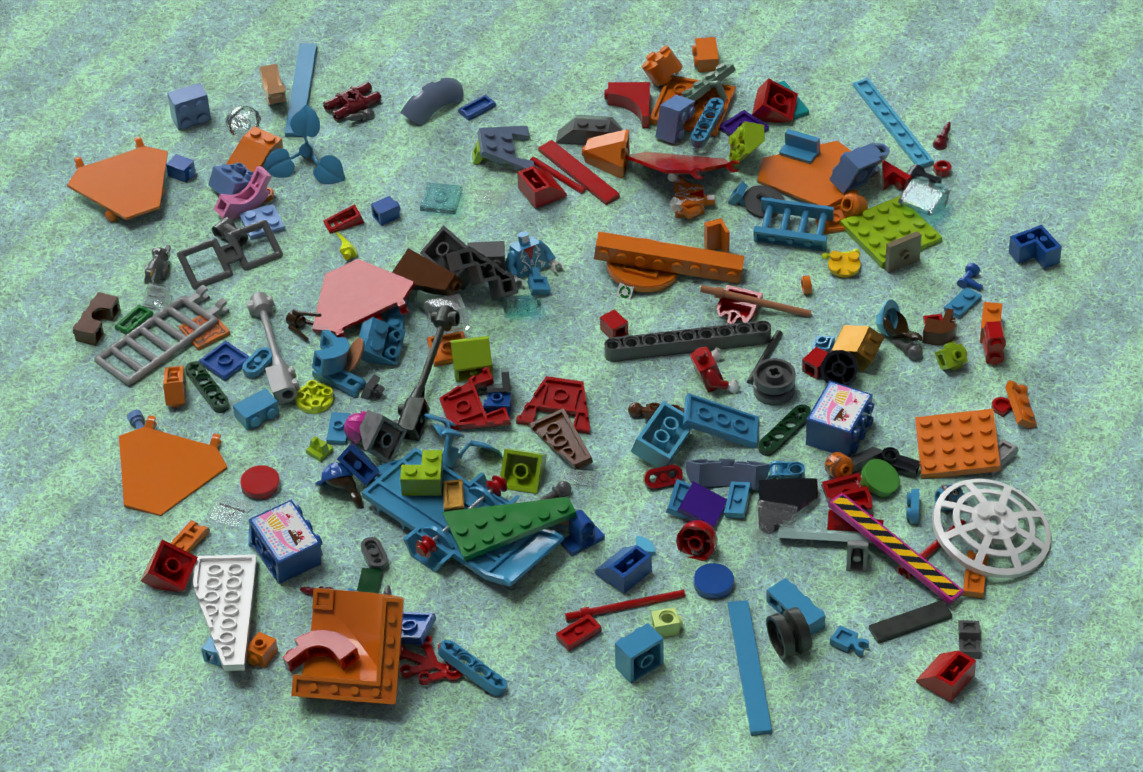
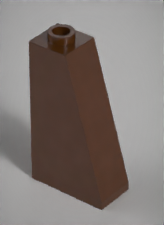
M409 248L392 272L414 281L415 286L412 290H421L450 297L455 296L463 283L454 273Z

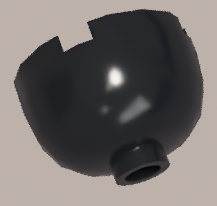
M845 350L829 352L820 365V373L826 383L833 381L849 386L858 378L860 372L857 358Z

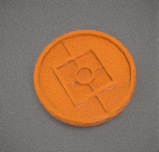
M606 262L607 272L616 283L620 284L621 282L626 286L634 287L633 291L656 292L666 289L676 281L679 275L678 273Z

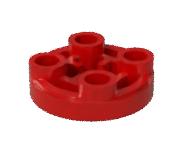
M258 465L247 469L240 478L242 493L251 498L269 499L280 486L278 472L272 467Z

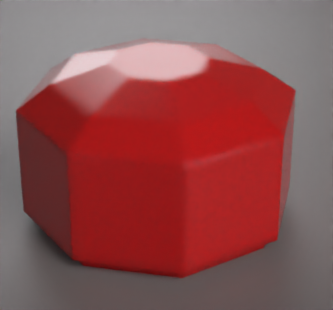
M940 160L934 164L933 171L936 176L946 177L950 175L952 166L948 161Z

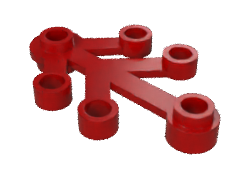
M429 635L425 639L428 643L420 645L427 657L408 651L401 644L400 660L405 658L420 664L413 667L408 664L402 665L400 667L402 678L408 679L412 675L419 674V683L425 686L444 678L456 681L463 676V673L445 661V664L438 662L432 648V638ZM433 669L438 670V672L432 674L427 672Z

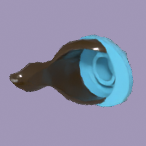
M894 300L885 301L882 309L876 315L875 323L878 330L887 337L922 341V336L919 333L909 330L907 320L900 313L897 302Z

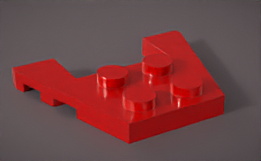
M489 367L482 369V373L470 377L469 381L461 387L458 385L439 398L446 418L456 424V426L451 425L450 429L462 430L511 424L505 407L485 413L477 394V389L494 384Z
M546 376L534 392L531 401L527 402L524 406L523 412L516 417V424L529 425L534 422L537 411L554 413L564 408L567 415L575 416L573 425L577 432L590 434L584 381Z

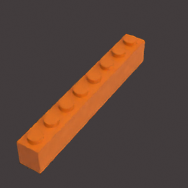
M598 231L594 260L740 283L744 256Z

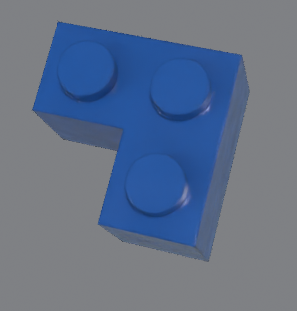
M1043 225L1010 236L1009 254L1018 264L1035 258L1044 269L1060 263L1062 246Z

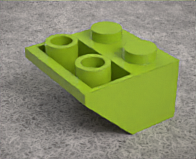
M744 121L730 135L728 140L730 145L729 161L738 160L741 163L765 141L764 125Z
M489 336L451 340L455 382L469 380L473 375L477 376L482 373V369L485 367H489L493 377Z

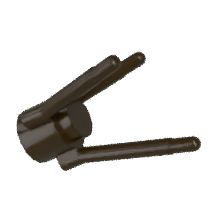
M293 309L286 317V323L289 325L288 329L293 330L305 341H308L309 338L297 328L303 327L305 323L313 325L314 322L307 320L304 316L321 317L322 314Z

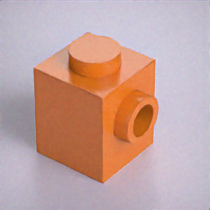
M258 632L248 644L247 661L253 666L259 665L265 668L278 652L276 639Z

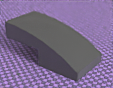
M958 620L959 651L973 659H980L979 621Z

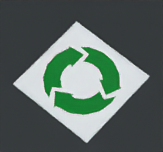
M620 282L616 296L631 300L634 287L626 286Z

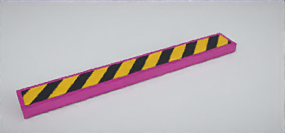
M844 493L839 494L829 502L828 507L949 605L963 595L964 590Z

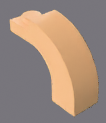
M277 64L261 66L259 71L268 104L286 102L285 85L281 84Z

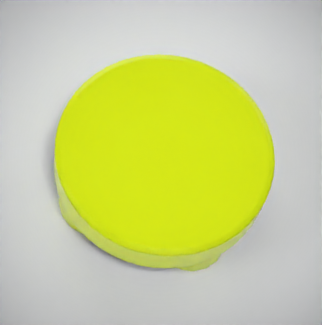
M309 380L305 386L297 391L296 405L305 413L316 414L324 412L333 404V390L325 384L318 383L316 380Z

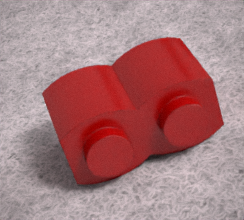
M1001 321L987 322L984 326L985 337L982 342L985 360L987 364L997 365L1004 361L1003 350L1006 346L1003 326Z

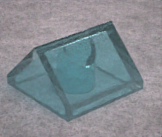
M541 294L503 297L504 318L542 316Z

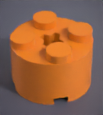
M668 45L662 47L657 53L651 52L646 56L647 61L641 66L652 83L657 86L672 79L671 75L673 73L677 75L683 67Z

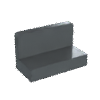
M501 368L502 383L488 385L487 392L510 391L509 368Z

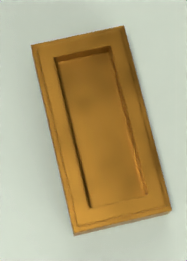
M463 479L443 481L444 512L464 509Z

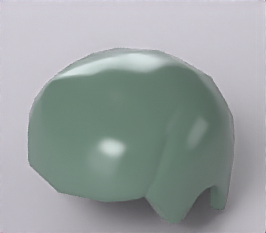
M418 290L416 302L419 307L426 311L438 310L439 306L443 305L444 295H435Z

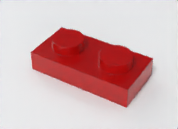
M587 614L556 633V639L570 651L600 633L602 627L590 614Z

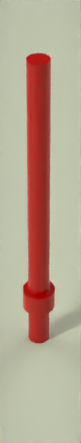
M683 589L594 608L583 607L579 611L565 613V620L571 621L581 619L587 614L596 616L684 598L685 591Z

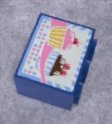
M829 381L807 417L806 445L830 453L841 452L848 457L851 456V453L856 454L859 441H863L865 438L866 428H870L873 424L874 417L872 412L875 405L872 403L873 394Z
M292 499L249 519L250 543L278 584L321 565V557L323 556L321 550L322 540L318 534L315 535L310 521L304 519L300 506H296Z

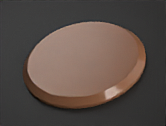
M360 337L349 348L345 371H353L362 357L364 342Z

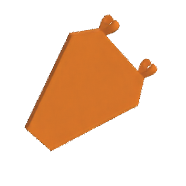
M137 137L134 138L136 143V149L86 166H84L81 157L74 158L77 170L68 182L67 187L125 220L158 210L161 205L168 151L145 146L142 138Z
M838 140L820 144V153L811 164L779 154L762 158L757 183L774 188L781 193L806 203L831 207L841 202L847 194L853 193L858 195L857 190H850L843 194L829 180L833 174V168L840 162L841 155L845 152H851Z
M149 415L144 427L119 436L124 507L161 516L226 470L227 465L218 451V447L221 444V435L214 433L210 444H204L155 430L157 422H155L156 417Z

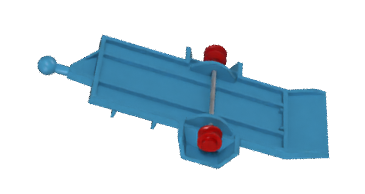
M416 447L402 459L377 466L379 472L374 476V482L362 491V498L376 506L378 513L383 511L400 522L403 530L406 528L412 530L403 538L411 557L435 573L446 565L452 557L485 580L511 587L564 540V537L556 531L544 529L464 561L443 517V481L463 479L464 509L516 503L520 496L516 495L510 501L501 496V492L507 491V482L501 476L494 475L492 481H487L485 474L481 472L469 482L444 465L441 496H402L400 483L401 465H421L422 451Z

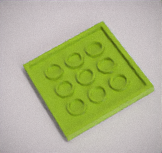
M901 196L865 210L862 215L850 216L840 220V226L845 228V232L881 268L885 267L886 244L917 231L922 235L920 251L942 242V236Z

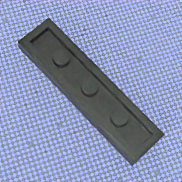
M940 600L869 625V631L879 644L951 619L952 613L945 602Z

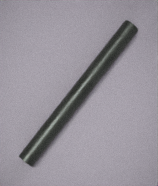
M780 330L775 332L758 363L769 359L783 335ZM753 371L747 380V383L752 385L754 383Z

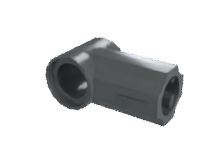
M225 217L212 227V233L214 236L220 237V240L225 239L230 242L227 237L228 233L238 228L230 218ZM248 234L236 238L240 247L246 244Z

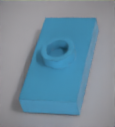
M331 413L326 439L327 444L346 445L347 436L344 432V424L351 413Z

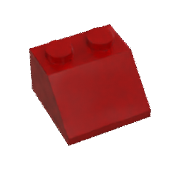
M768 78L757 90L752 115L764 122H791L798 94Z

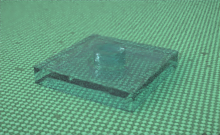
M427 182L420 204V211L456 214L463 187L460 185Z

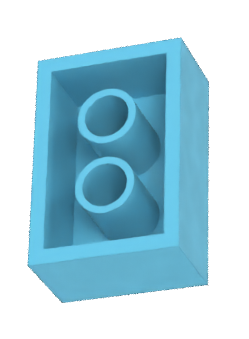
M663 401L636 438L631 453L657 468L667 466L685 443L693 428L683 425L684 413Z

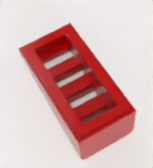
M355 204L323 220L330 234L365 223Z

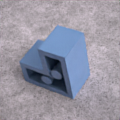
M675 95L661 104L655 137L671 143H676L682 139L685 133V129H683L684 122L692 118L695 113V101Z

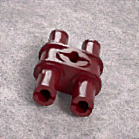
M366 82L357 87L351 86L350 89L342 93L338 92L332 99L324 101L323 107L326 112L341 107L336 111H332L334 120L338 122L350 114H356L360 110L367 109L373 104L381 102L382 97L378 91L363 96L372 92L371 84Z

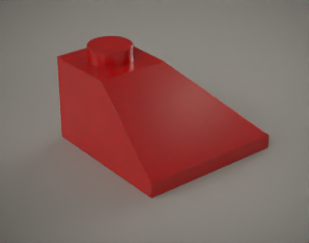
M162 539L147 564L140 582L155 589L183 592L198 557Z

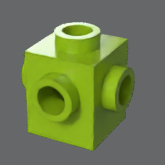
M954 341L943 345V349L935 352L939 367L942 370L950 368L952 370L963 367L962 363L968 361L967 350L962 343L955 344Z

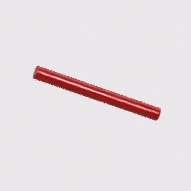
M536 157L530 159L534 161L535 166L550 173L551 176L580 194L586 191V188Z

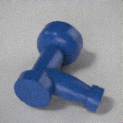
M968 263L965 267L966 273L962 278H959L957 285L964 289L970 286L977 291H981L983 285L971 279L978 276L980 268L975 263Z

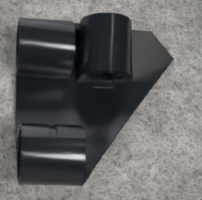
M781 478L759 480V502L757 506L759 528L770 535L793 515L819 497L817 479Z

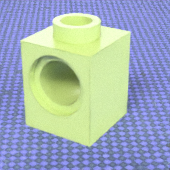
M675 607L651 611V625L663 638L680 635V627H683L681 615H677Z

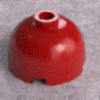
M702 520L686 523L676 537L678 550L693 555L688 558L705 561L713 554L718 541L716 531L712 525ZM691 550L697 551L700 555L692 554Z

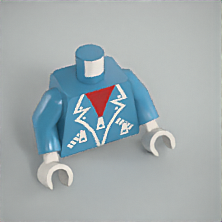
M528 232L518 233L519 241L509 246V253L505 261L506 269L514 275L515 283L518 282L521 288L524 287V281L521 278L532 273L531 267H539L541 270L548 267L549 263H551V271L554 273H558L555 265H558L561 270L564 269L562 263L555 261L556 257L551 249L541 240H537L533 236L529 237Z

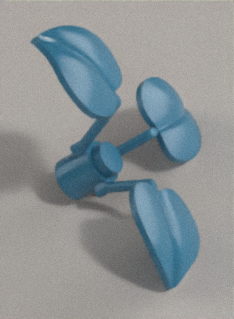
M305 105L294 114L290 123L294 134L297 136L304 135L305 143L300 146L299 152L291 157L286 149L274 150L267 157L264 169L273 177L286 178L293 173L295 168L292 159L300 155L304 158L311 156L318 165L314 168L313 174L319 182L328 185L342 182L345 180L342 163L337 157L326 155L321 158L320 162L315 157V148L309 143L307 136H317L320 131V121L316 112L309 105Z
M434 414L424 415V420L432 419L445 425L434 424V428L440 436L446 435L443 465L455 468L457 459H462L463 454L470 446L491 449L502 458V453L495 447L473 440L469 441L459 453V448L452 446L453 437L455 435L464 438V435L450 429L451 425L456 426V424L449 419Z

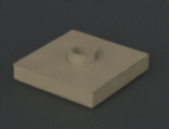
M918 231L886 244L885 270L888 273L920 261L922 235Z

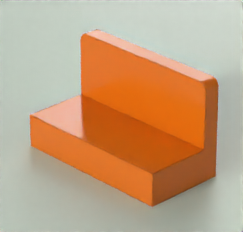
M722 218L704 222V249L713 251L721 249L722 252L729 253L730 232Z

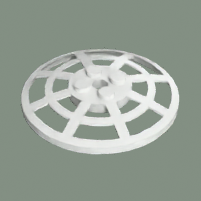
M970 479L955 483L940 495L932 513L934 533L945 552L963 567L983 576L1009 579L1029 574L1044 561L1050 548L1051 532L1049 524L1039 507L1021 491L998 481ZM975 485L992 486L1002 489L1003 491L1000 492L992 489H978ZM965 486L970 491L959 498L957 503L945 501L946 496L955 489ZM1010 493L1024 501L1033 511H1028L1021 502L1010 496ZM983 494L997 495L1000 498L998 502L987 501ZM972 496H975L979 502L974 508L963 504ZM1007 501H1011L1022 511L1013 512L1006 506ZM941 507L954 509L953 522L955 528L944 532L941 524ZM960 511L971 514L970 523L961 524ZM1027 518L1029 532L1019 527L1018 519ZM1033 518H1039L1046 533L1045 544L1035 537ZM990 520L996 521L999 525L991 523ZM973 531L983 540L982 543H977L967 532ZM1016 534L1026 539L1017 548L1014 547L1011 541ZM960 535L968 545L978 551L975 560L961 553L949 539ZM990 543L1004 544L1007 550L990 549L989 545ZM1031 544L1042 550L1033 561L1026 565H1021L1018 555L1026 551ZM986 554L994 557H1010L1014 568H995L983 565L982 562Z

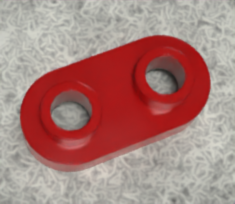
M677 465L653 468L644 473L643 482L652 489L674 485L677 479L682 480L683 472ZM670 471H673L675 473V476L673 478L669 477ZM651 475H654L656 477V480L653 483L650 481Z

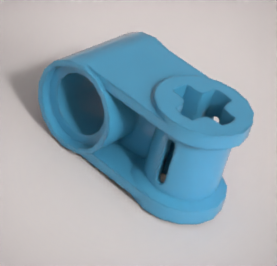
M773 461L769 464L770 475L767 479H776V477L778 479L805 478V466L801 462Z

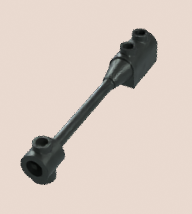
M441 305L437 312H432L431 322L437 328L418 385H416L409 398L406 399L405 404L398 406L400 418L393 422L407 430L404 439L419 441L426 423L424 415L430 412V408L424 398L427 379L444 331H450L452 326H458L460 323V313L451 306Z

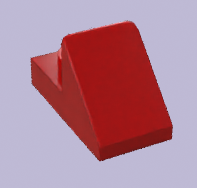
M882 161L883 191L892 184L906 192L910 190L912 176L889 162Z

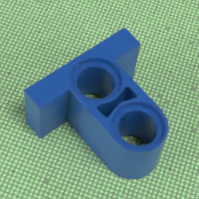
M577 510V516L569 519V536L565 537L560 543L571 556L605 539V535L583 510Z

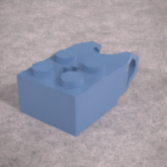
M871 143L860 148L857 147L851 152H845L841 155L839 164L833 168V174L829 180L843 194L866 185L869 178L878 173V164L888 157L890 149L882 143ZM878 148L883 149V150L885 151V153H884V152L881 153Z

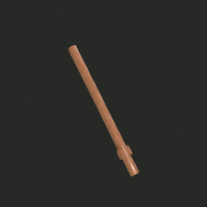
M701 285L700 292L714 295L715 298L722 299L723 297L808 318L811 315V310L726 291L721 287L713 288Z

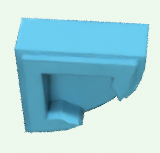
M636 536V545L652 556H655L653 543L645 537Z

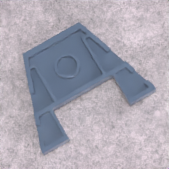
M528 126L479 128L477 135L481 157L501 165L503 162L512 165V169L516 171L534 166V161L516 158L513 139L521 141L529 139Z

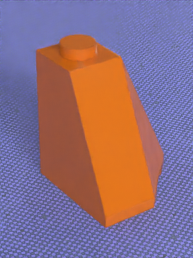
M626 129L589 138L586 146L582 147V156H585V163L618 178H624L628 164L626 155H630L629 130Z

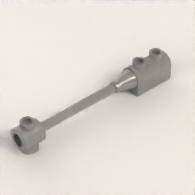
M256 292L246 304L250 315L261 318L272 354V366L265 369L272 393L279 406L294 400L297 397V391L300 390L297 379L293 380V378L297 377L294 367H289L279 354L268 317L272 311L271 307L275 306L273 298L264 292Z

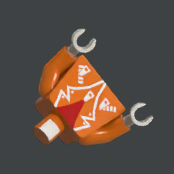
M669 173L668 180L671 182L676 181L674 183V197L669 202L671 211L675 212V218L686 217L687 219H692L704 214V206L715 205V196L704 195L702 185L689 183L683 177H678L680 174Z

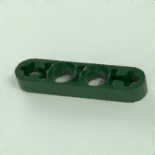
M193 361L188 363L185 367L186 375L215 412H226L229 409V400L200 362ZM201 380H207V381H208V382L205 383V384H199V383H198V382L201 381ZM211 391L216 392L214 395H207Z
M800 404L793 408L759 441V452L765 456L774 454L806 423L807 417L811 412L810 407ZM787 423H794L795 426H794V427H788V426H786V424H787ZM776 434H781V435H783L784 437H783V438H775L774 435H776Z

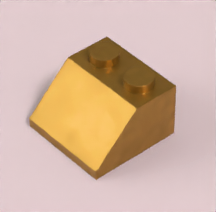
M844 325L830 352L845 350L852 353L858 360L860 372H863L873 362L884 336L869 326Z

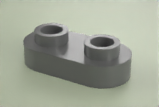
M375 537L365 538L361 542V552L368 567L386 569L388 557L380 540Z

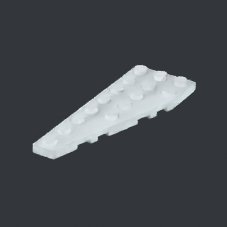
M257 554L197 556L193 588L223 670L245 671L257 569Z

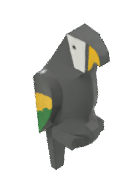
M166 245L165 249L161 247L152 249V260L145 267V284L154 285L157 281L165 279L170 264V245Z

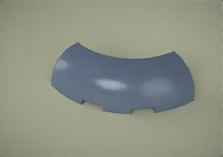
M441 78V81L435 83L432 81L423 86L422 91L417 96L413 95L400 113L410 120L424 125L441 107L450 103H460L463 99V87L454 78Z
M696 459L688 460L685 463L686 473L691 483L694 481L703 487L730 486L731 482H750L751 489L756 490L758 489V481L767 479L769 473V464L749 460L747 462H735V459H719V461Z

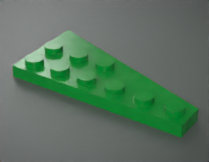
M569 497L442 512L464 561L577 516Z

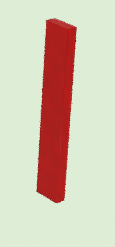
M553 140L538 147V151L586 188L587 191L605 205L620 197L619 192Z

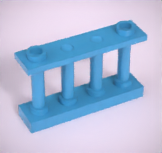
M762 197L761 210L765 212L762 226L754 227L755 242L826 252L827 236L823 235L826 220H834V207ZM772 213L783 214L780 229L769 228ZM790 215L801 217L798 232L787 230ZM808 218L819 219L816 234L805 233Z

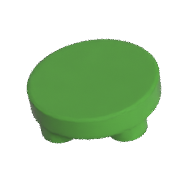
M873 459L862 469V479L860 481L862 487L867 486L872 493L880 498H887L898 489L900 484L899 475L888 462Z

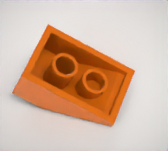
M254 126L242 137L226 164L242 163L252 172L255 171L257 166L264 168L269 154L276 149L283 148L282 138Z

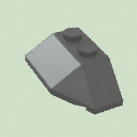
M577 115L558 130L556 143L586 145L589 138L621 131L623 128L613 117Z

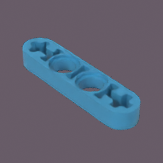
M712 98L708 101L691 133V145L693 147L701 148L707 144L724 111L722 99Z
M451 640L441 642L438 654L442 659L494 696L503 695L507 687V681L455 642ZM460 660H465L469 664H464ZM476 672H481V673H483L485 676H481V675L477 674Z

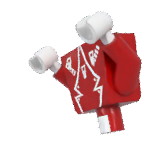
M700 347L690 354L694 369L708 393L717 389H728L731 393L735 394L740 390L742 386L739 385V381L733 379L730 384L728 381L723 380L716 363L724 356L719 353L721 351L719 348L711 352L707 347Z

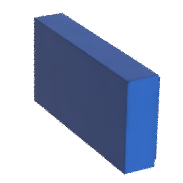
M485 94L459 108L458 113L469 121L496 107V102Z

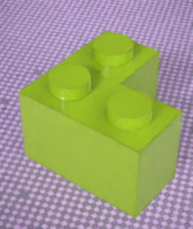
M422 450L421 465H401L400 483L402 496L442 495V450Z

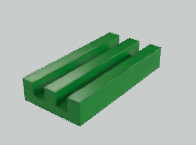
M137 305L115 325V329L127 335L154 315L153 311ZM129 320H131V322L128 325L123 327Z

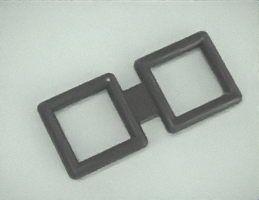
M261 220L229 232L227 237L230 244L222 247L218 240L213 238L179 251L177 257L192 288L197 290L201 285L207 286L231 277L233 272L230 264L239 261L243 270L247 271L281 258L283 252L268 221ZM263 228L274 253L247 262L236 238ZM213 247L224 272L197 281L186 256Z

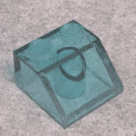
M920 176L911 180L898 203L931 216L945 209L951 190L945 188V185L941 183L934 184L929 182L928 178Z

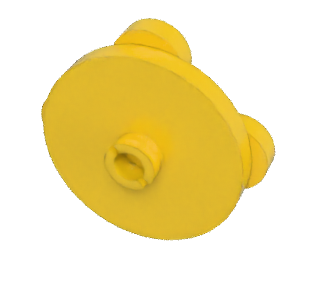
M832 251L828 261V269L837 277H852L860 270V255L855 251L850 253Z

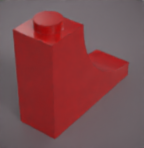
M608 82V89L604 90V99L608 100V105L630 110L640 119L642 128H649L650 82Z

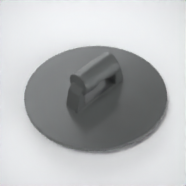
M763 185L753 186L744 194V204L747 209L763 218L765 212L761 210L762 197L785 200L776 189ZM772 213L771 218L776 217L778 213Z

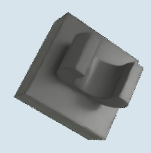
M375 374L371 377L364 387L361 398L368 400L372 395V397L380 399L385 390L382 385L378 384L380 377Z

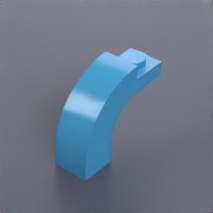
M322 330L320 348L322 350L314 351L312 368L320 376L336 374L346 367L349 342L345 337L337 338L330 330Z

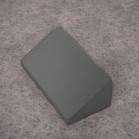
M871 447L850 457L854 464L852 474L862 471L863 467L870 460H881L882 450Z

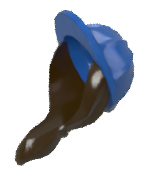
M340 462L328 464L323 469L321 480L317 481L315 486L329 484L333 487L347 490L355 506L361 509L364 508L362 496L358 489H356L353 474Z

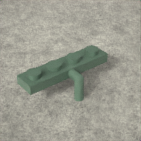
M725 63L718 65L715 71L707 73L703 80L695 82L693 87L683 91L681 96L696 101L710 89L716 88L720 99L726 100L728 97L721 81L736 71L734 65H726Z

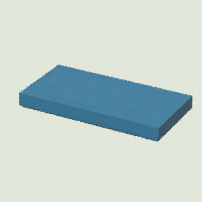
M687 393L684 404V426L749 448L757 447L758 416Z

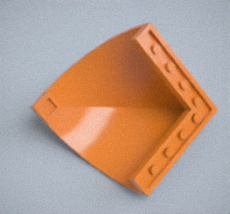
M314 588L311 631L328 630L342 634L357 647L360 658L344 670L330 657L316 656L310 658L304 664L302 675H293L291 696L396 705L405 598L370 592Z

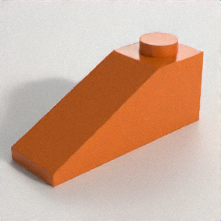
M184 365L165 367L163 387L166 406L179 407L185 404Z

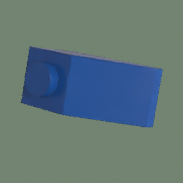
M353 442L337 458L341 464L365 485L379 472V469L369 457Z

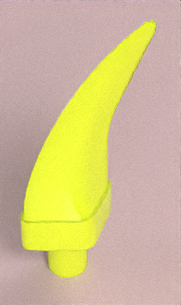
M336 232L342 241L339 251L343 258L349 260L350 258L357 257V249L345 237Z

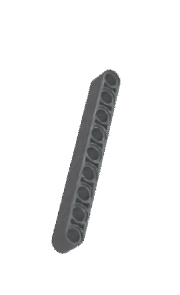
M753 321L609 338L604 342L605 358L610 362L693 353L700 347H707L709 351H712L716 348L729 349L764 345L771 340V324L767 321Z

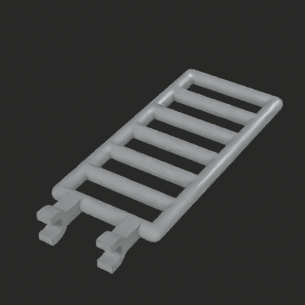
M201 285L189 298L181 296L98 354L94 361L123 383L130 386L216 325L218 318L215 316L218 317L229 312V309L225 307L227 301L221 298L213 308L206 311L198 305L201 301L204 302L210 298L205 293L208 291V288ZM185 304L208 321L199 326L176 309ZM171 314L194 331L185 336L162 319ZM157 324L177 338L179 342L171 346L148 330V328ZM142 334L164 349L165 352L160 356H156L135 341L134 338ZM128 344L151 362L143 367L119 349ZM113 354L137 372L128 377L104 359Z

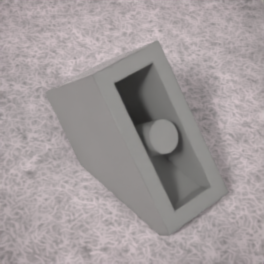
M848 540L846 571L867 572L868 541Z

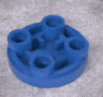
M705 564L695 571L693 586L700 597H727L734 586V575L728 567L722 564Z

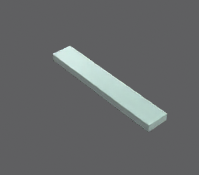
M780 527L778 530V538L844 542L859 540L872 543L860 532L786 527Z

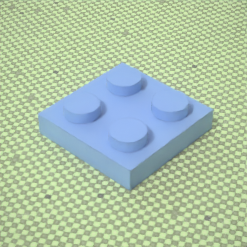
M274 204L239 213L244 227L261 220H267L273 233L285 230V226ZM263 228L248 233V236L252 240L266 236Z

